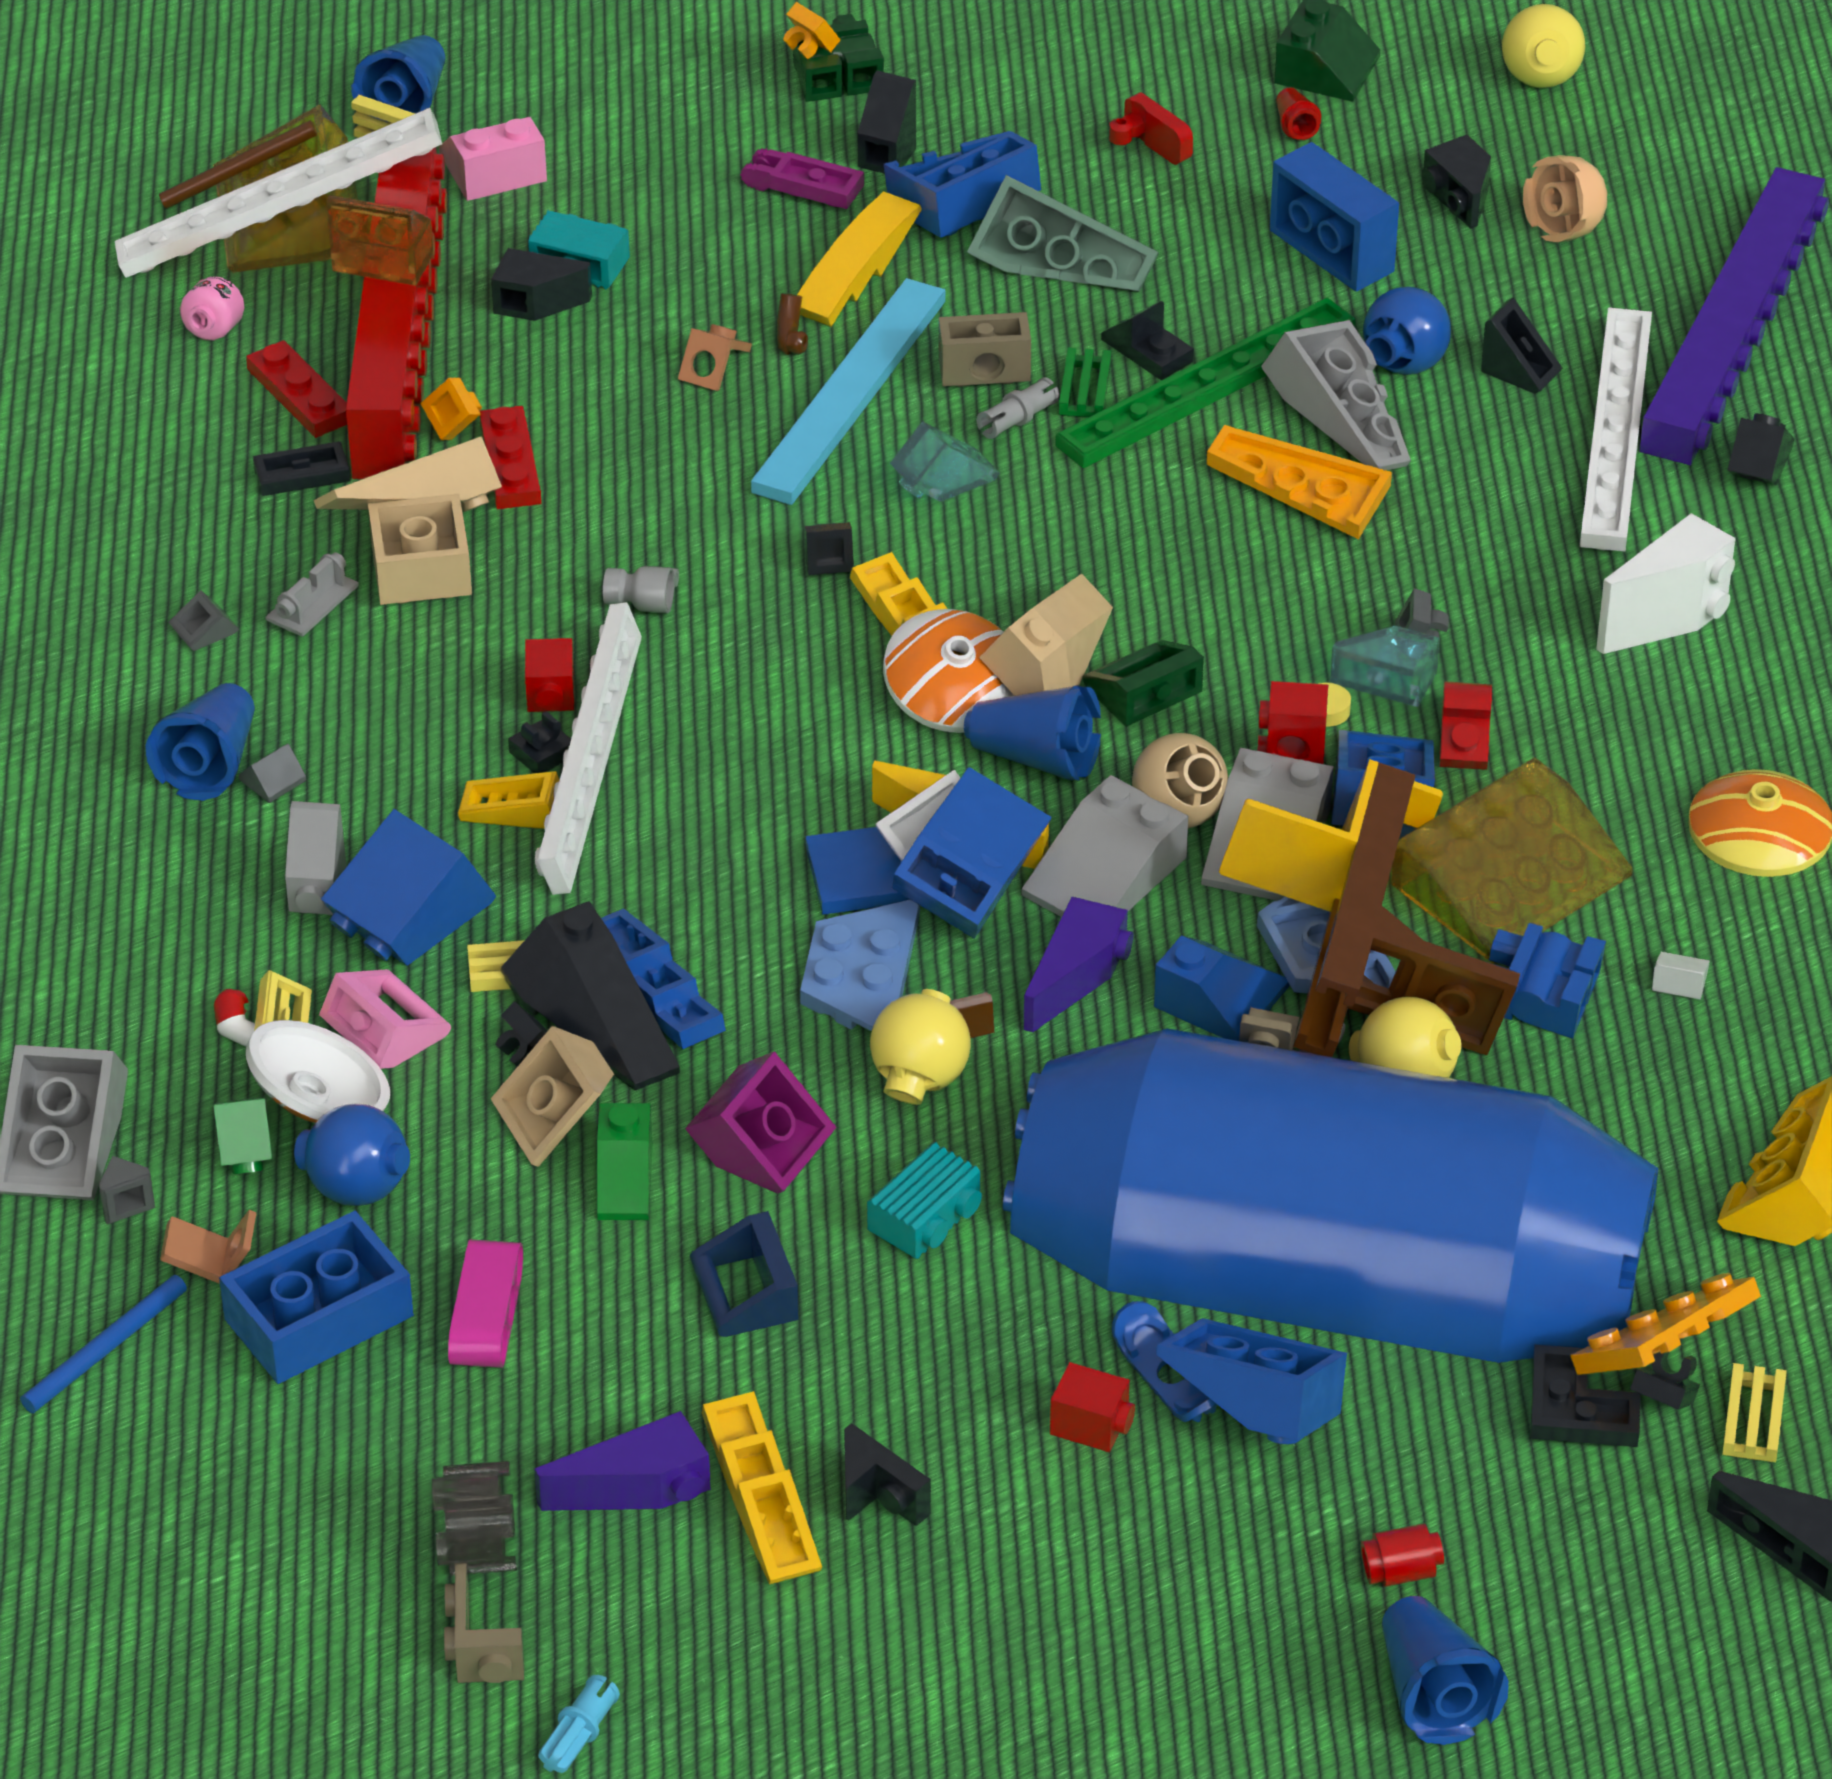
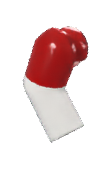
M225 989L217 995L214 1002L217 1031L222 1036L246 1047L255 1027V1023L245 1019L246 1009L244 1004L249 1003L248 997L241 990Z

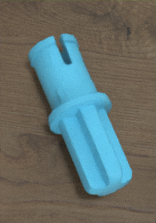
M601 1675L589 1677L585 1687L573 1704L564 1707L559 1712L557 1718L559 1724L539 1751V1758L544 1763L543 1767L547 1771L552 1772L554 1770L564 1773L568 1770L584 1745L597 1738L600 1731L598 1725L620 1696L619 1689L613 1682L610 1683L601 1697L597 1696V1692L607 1679L606 1677Z

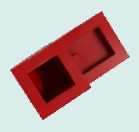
M1444 681L1439 767L1487 770L1492 684Z

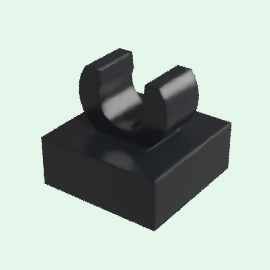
M850 522L804 526L808 575L851 572L852 567H854Z
M547 711L542 713V720L533 725H530L528 722L522 724L521 731L508 738L509 753L533 773L547 772L562 764L564 752L569 749L571 738L561 731L560 722Z
M514 1001L501 1015L513 1030L504 1032L498 1038L495 1045L507 1055H510L516 1047L520 1046L519 1050L510 1058V1061L518 1067L548 1030Z
M1670 1352L1653 1354L1655 1361L1651 1365L1637 1369L1630 1389L1678 1410L1692 1405L1700 1384L1687 1378L1695 1372L1696 1358L1691 1355L1685 1357L1680 1370L1675 1372L1667 1365V1357Z

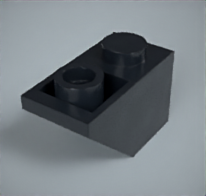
M876 71L857 132L858 167L885 174V163L897 161L899 167H903L916 150V80Z
M1467 134L1425 150L1424 167L1421 173L1422 185L1470 229L1478 226L1487 197L1491 156Z
M508 248L491 278L493 314L536 321L590 302L592 298L590 262Z
M1759 413L1754 414L1753 420L1741 418L1727 469L1733 476L1777 485L1795 440L1785 428L1786 425L1780 423L1781 419Z

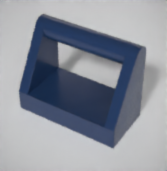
M769 1211L748 1215L690 1254L691 1263L720 1336L728 1337L799 1320L798 1285ZM753 1258L764 1289L731 1310L715 1266Z

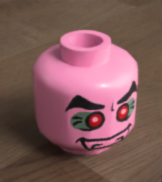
M210 276L200 280L183 297L180 306L181 319L185 327L194 336L203 340L214 341L224 337L242 319L245 308L244 300L239 289L231 281L222 277Z

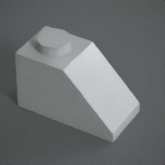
M292 801L285 871L289 912L333 915L321 898L347 867L340 804Z

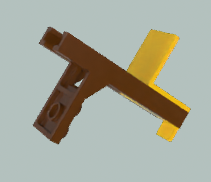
M1369 759L1342 830L1252 799L1244 801L1219 873L1246 884L1329 911L1293 1045L1295 1048L1316 1055L1333 1057L1339 1042L1347 1008L1370 1015L1378 1006L1389 1000L1399 997H1417L1436 1004L1449 1016L1460 1036L1461 1047L1484 1055H1488L1518 986L1520 973L1426 942L1382 906L1403 823L1425 831L1429 830L1442 800L1443 792L1441 790L1414 781L1415 774ZM1370 950L1400 959L1389 988L1373 983L1364 975Z

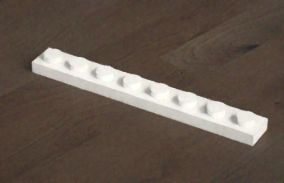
M428 108L115 241L118 265L126 278L136 273L148 272L162 262L177 256L188 255L196 248L214 240L226 239L240 229L255 223L266 222L278 213L295 206H304L313 201L314 198L335 189L347 188L354 181L375 172L387 171L394 164L413 156L425 155L433 148L442 145L437 120L431 108Z
M1608 308L1580 547L1626 551L1652 312Z
M627 602L610 604L605 623L600 626V641L596 655L591 657V672L587 686L582 688V704L578 717L573 720V735L569 749L565 750L563 755L564 767L560 781L556 782L554 786L552 809L550 814L545 817V833L542 844L535 852L537 872L540 876L545 877L552 895L571 893L642 636Z

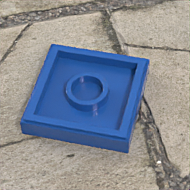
M876 827L806 836V851L822 915L876 908L910 900L892 889L894 873L901 864V860Z

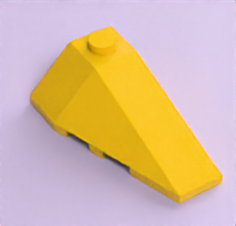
M1832 1076L1797 1094L1771 1131L1776 1140L1764 1152L1756 1153L1749 1162L1754 1173L1746 1184L1743 1181L1737 1182L1728 1192L1717 1220L1723 1229L1791 1246H1797L1812 1237L1814 1240H1820L1832 1233Z

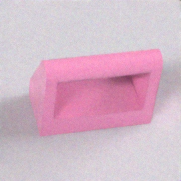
M387 969L335 973L319 1016L339 1034L368 1054L380 1069L396 1067L445 1038L451 1030V1025ZM386 993L409 1013L414 1020L402 1019L378 996Z

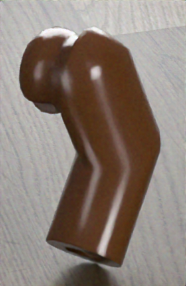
M781 293L777 315V346L787 355L791 352L800 355L806 351L808 346L807 334L803 331L798 332L803 296Z

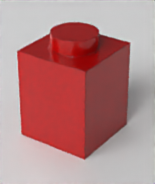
M572 638L525 639L527 712L574 711Z
M1069 1362L1051 1398L1050 1435L1110 1453L1119 1433L1126 1435L1133 1422L1135 1404L1129 1402L1130 1380Z

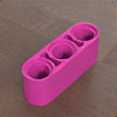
M469 1239L449 1332V1364L493 1368L504 1367L522 1278V1243Z

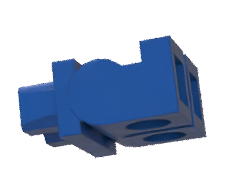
M1533 923L1528 924L1523 936L1498 929L1491 947L1489 961L1509 966V970L1520 973L1518 986L1504 1018L1512 1020L1514 1015L1525 1023L1573 1039L1584 1014L1586 1004H1588L1599 978L1606 941L1587 936L1582 945L1572 942L1566 936L1557 932L1542 933L1543 926Z

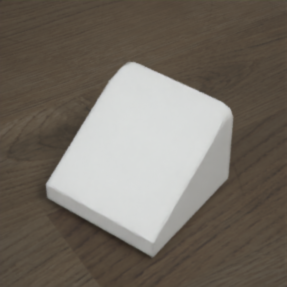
M1661 952L1654 968L1652 991L1701 1000L1710 961Z

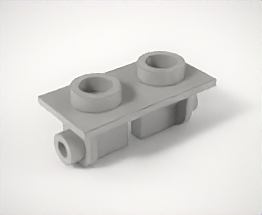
M336 552L324 554L320 558L319 563L309 571L308 579L305 577L301 578L287 592H282L277 597L275 609L266 616V621L302 637L307 634L359 586V582L345 576L344 567L346 566V561L344 557Z

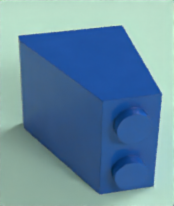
M393 809L323 895L321 900L333 913L329 921L339 931L350 938L357 932L366 938L363 942L364 945L379 958L387 961L390 956H393L408 966L489 906L497 896L462 852Z

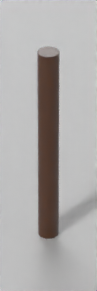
M309 120L159 193L160 200L164 207L168 209L318 136L317 129L314 123Z

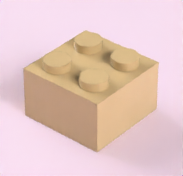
M459 494L368 503L371 544L380 605L472 595L469 550Z

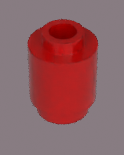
M1425 1523L1373 1533V1539L1361 1541L1362 1560L1369 1584L1382 1582L1384 1587L1433 1578L1436 1577V1566L1444 1564V1552L1438 1532L1429 1533Z

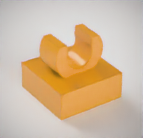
M795 2L786 14L795 26L785 33L783 41L790 49L794 50L798 43L804 40L798 50L806 59L811 58L816 53L818 45L831 53L841 40L824 18L798 2Z
M448 378L420 403L441 440H452L481 415L479 411L482 409L475 393L467 391L461 378Z

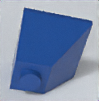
M1180 936L1155 966L1154 1007L1219 1037L1239 1041L1242 1015L1249 1014L1250 1007L1269 1011L1290 985L1287 978L1208 942Z

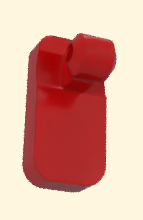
M1142 92L1125 100L1124 117L1113 119L1110 122L1109 140L1115 145H1127L1132 141V137H1138L1146 146L1174 165L1187 160L1193 154V133L1190 127Z

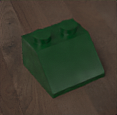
M1302 0L1276 43L1274 84L1353 102L1379 59L1380 49L1343 6L1330 4L1324 0Z

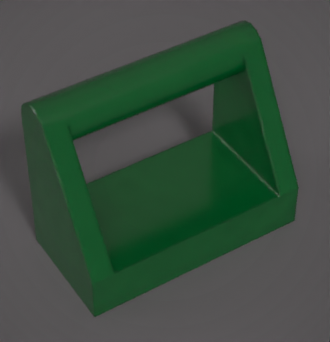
M1160 640L1085 674L1083 682L1085 687H1091L1094 690L1098 700L1127 727L1201 693L1203 689L1204 656L1193 646Z

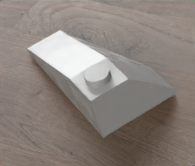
M1350 320L1285 332L1261 366L1284 401L1363 464L1383 470L1406 467L1410 463L1411 459L1397 420L1388 415L1384 404L1388 397L1385 386L1377 384L1373 369L1377 364L1373 353Z

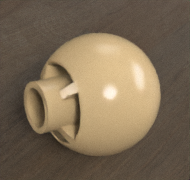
M1188 733L1168 734L1150 743L1139 755L1132 776L1133 787L1144 792L1149 797L1188 815V828L1203 824L1217 813L1221 807L1228 781L1226 764L1218 750L1205 739Z

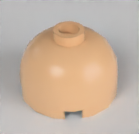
M1549 156L1537 161L1533 165V167L1537 168L1532 178H1527L1523 186V206L1531 227H1540L1549 234L1540 237L1551 242L1571 241L1589 234L1603 219L1607 208V189L1598 169L1583 158L1574 156Z

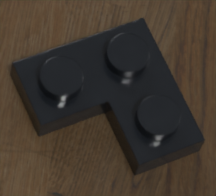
M1534 1345L1530 1439L1638 1447L1640 1434V1393L1587 1389V1374L1577 1375L1570 1356L1584 1348Z

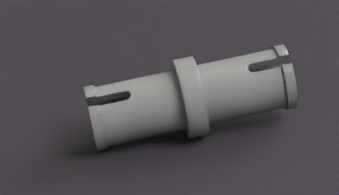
M1044 377L1022 391H1011L1004 396L1001 403L977 415V426L981 429L992 423V427L985 430L982 434L988 439H993L1014 425H1025L1032 420L1033 414L1058 402V388L1055 387L1044 393L1043 390L1054 383L1049 378Z

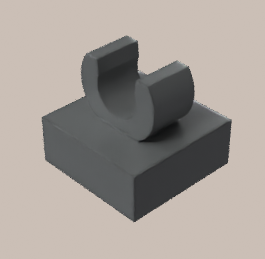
M1415 588L1395 621V651L1409 656L1413 655L1419 643L1426 648H1437L1439 646V632L1430 629H1439L1447 632L1449 629L1448 614L1440 610H1431V594Z

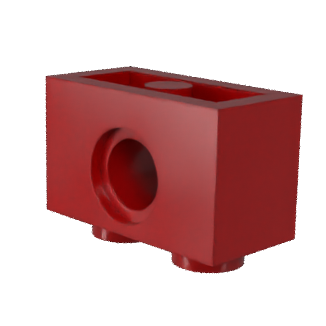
M1271 681L1270 700H1260L1258 728L1268 729V736L1258 735L1257 751L1324 764L1329 685Z

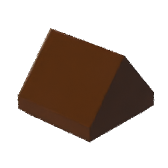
M986 992L950 1001V1004L956 1007L964 1017L970 1032V1038L995 1033L991 994Z

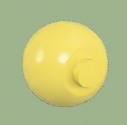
M1550 4L1533 5L1520 11L1509 22L1502 39V54L1507 68L1519 81L1537 88L1554 87L1571 78L1580 67L1585 54V37L1579 22L1565 9Z
M923 989L921 994L902 996L888 1004L875 1020L870 1037L871 1056L877 1070L887 1079L883 1091L891 1098L908 1104H922L926 1091H938L945 1088L965 1068L971 1048L970 1032L964 1017L956 1007L950 1004L951 998L946 994L932 989Z
M1399 997L1381 1004L1367 1017L1361 1030L1353 1033L1349 1042L1351 1061L1447 1078L1452 1074L1461 1052V1039L1449 1016L1436 1004L1417 997Z

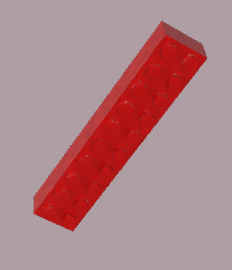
M436 147L425 155L413 156L394 164L387 171L378 174L346 405L352 479L368 478L406 464L408 461H415L417 457L416 434L412 433L420 432V407L415 405L420 404L424 400V381L419 376L427 375V350L422 349L430 348L431 343L430 322L426 321H433L434 296L429 294L437 293V268L433 267H440L441 246L440 241L436 240H443L444 238L443 214L447 213V189L441 188V180H444L445 159L444 154L436 153Z

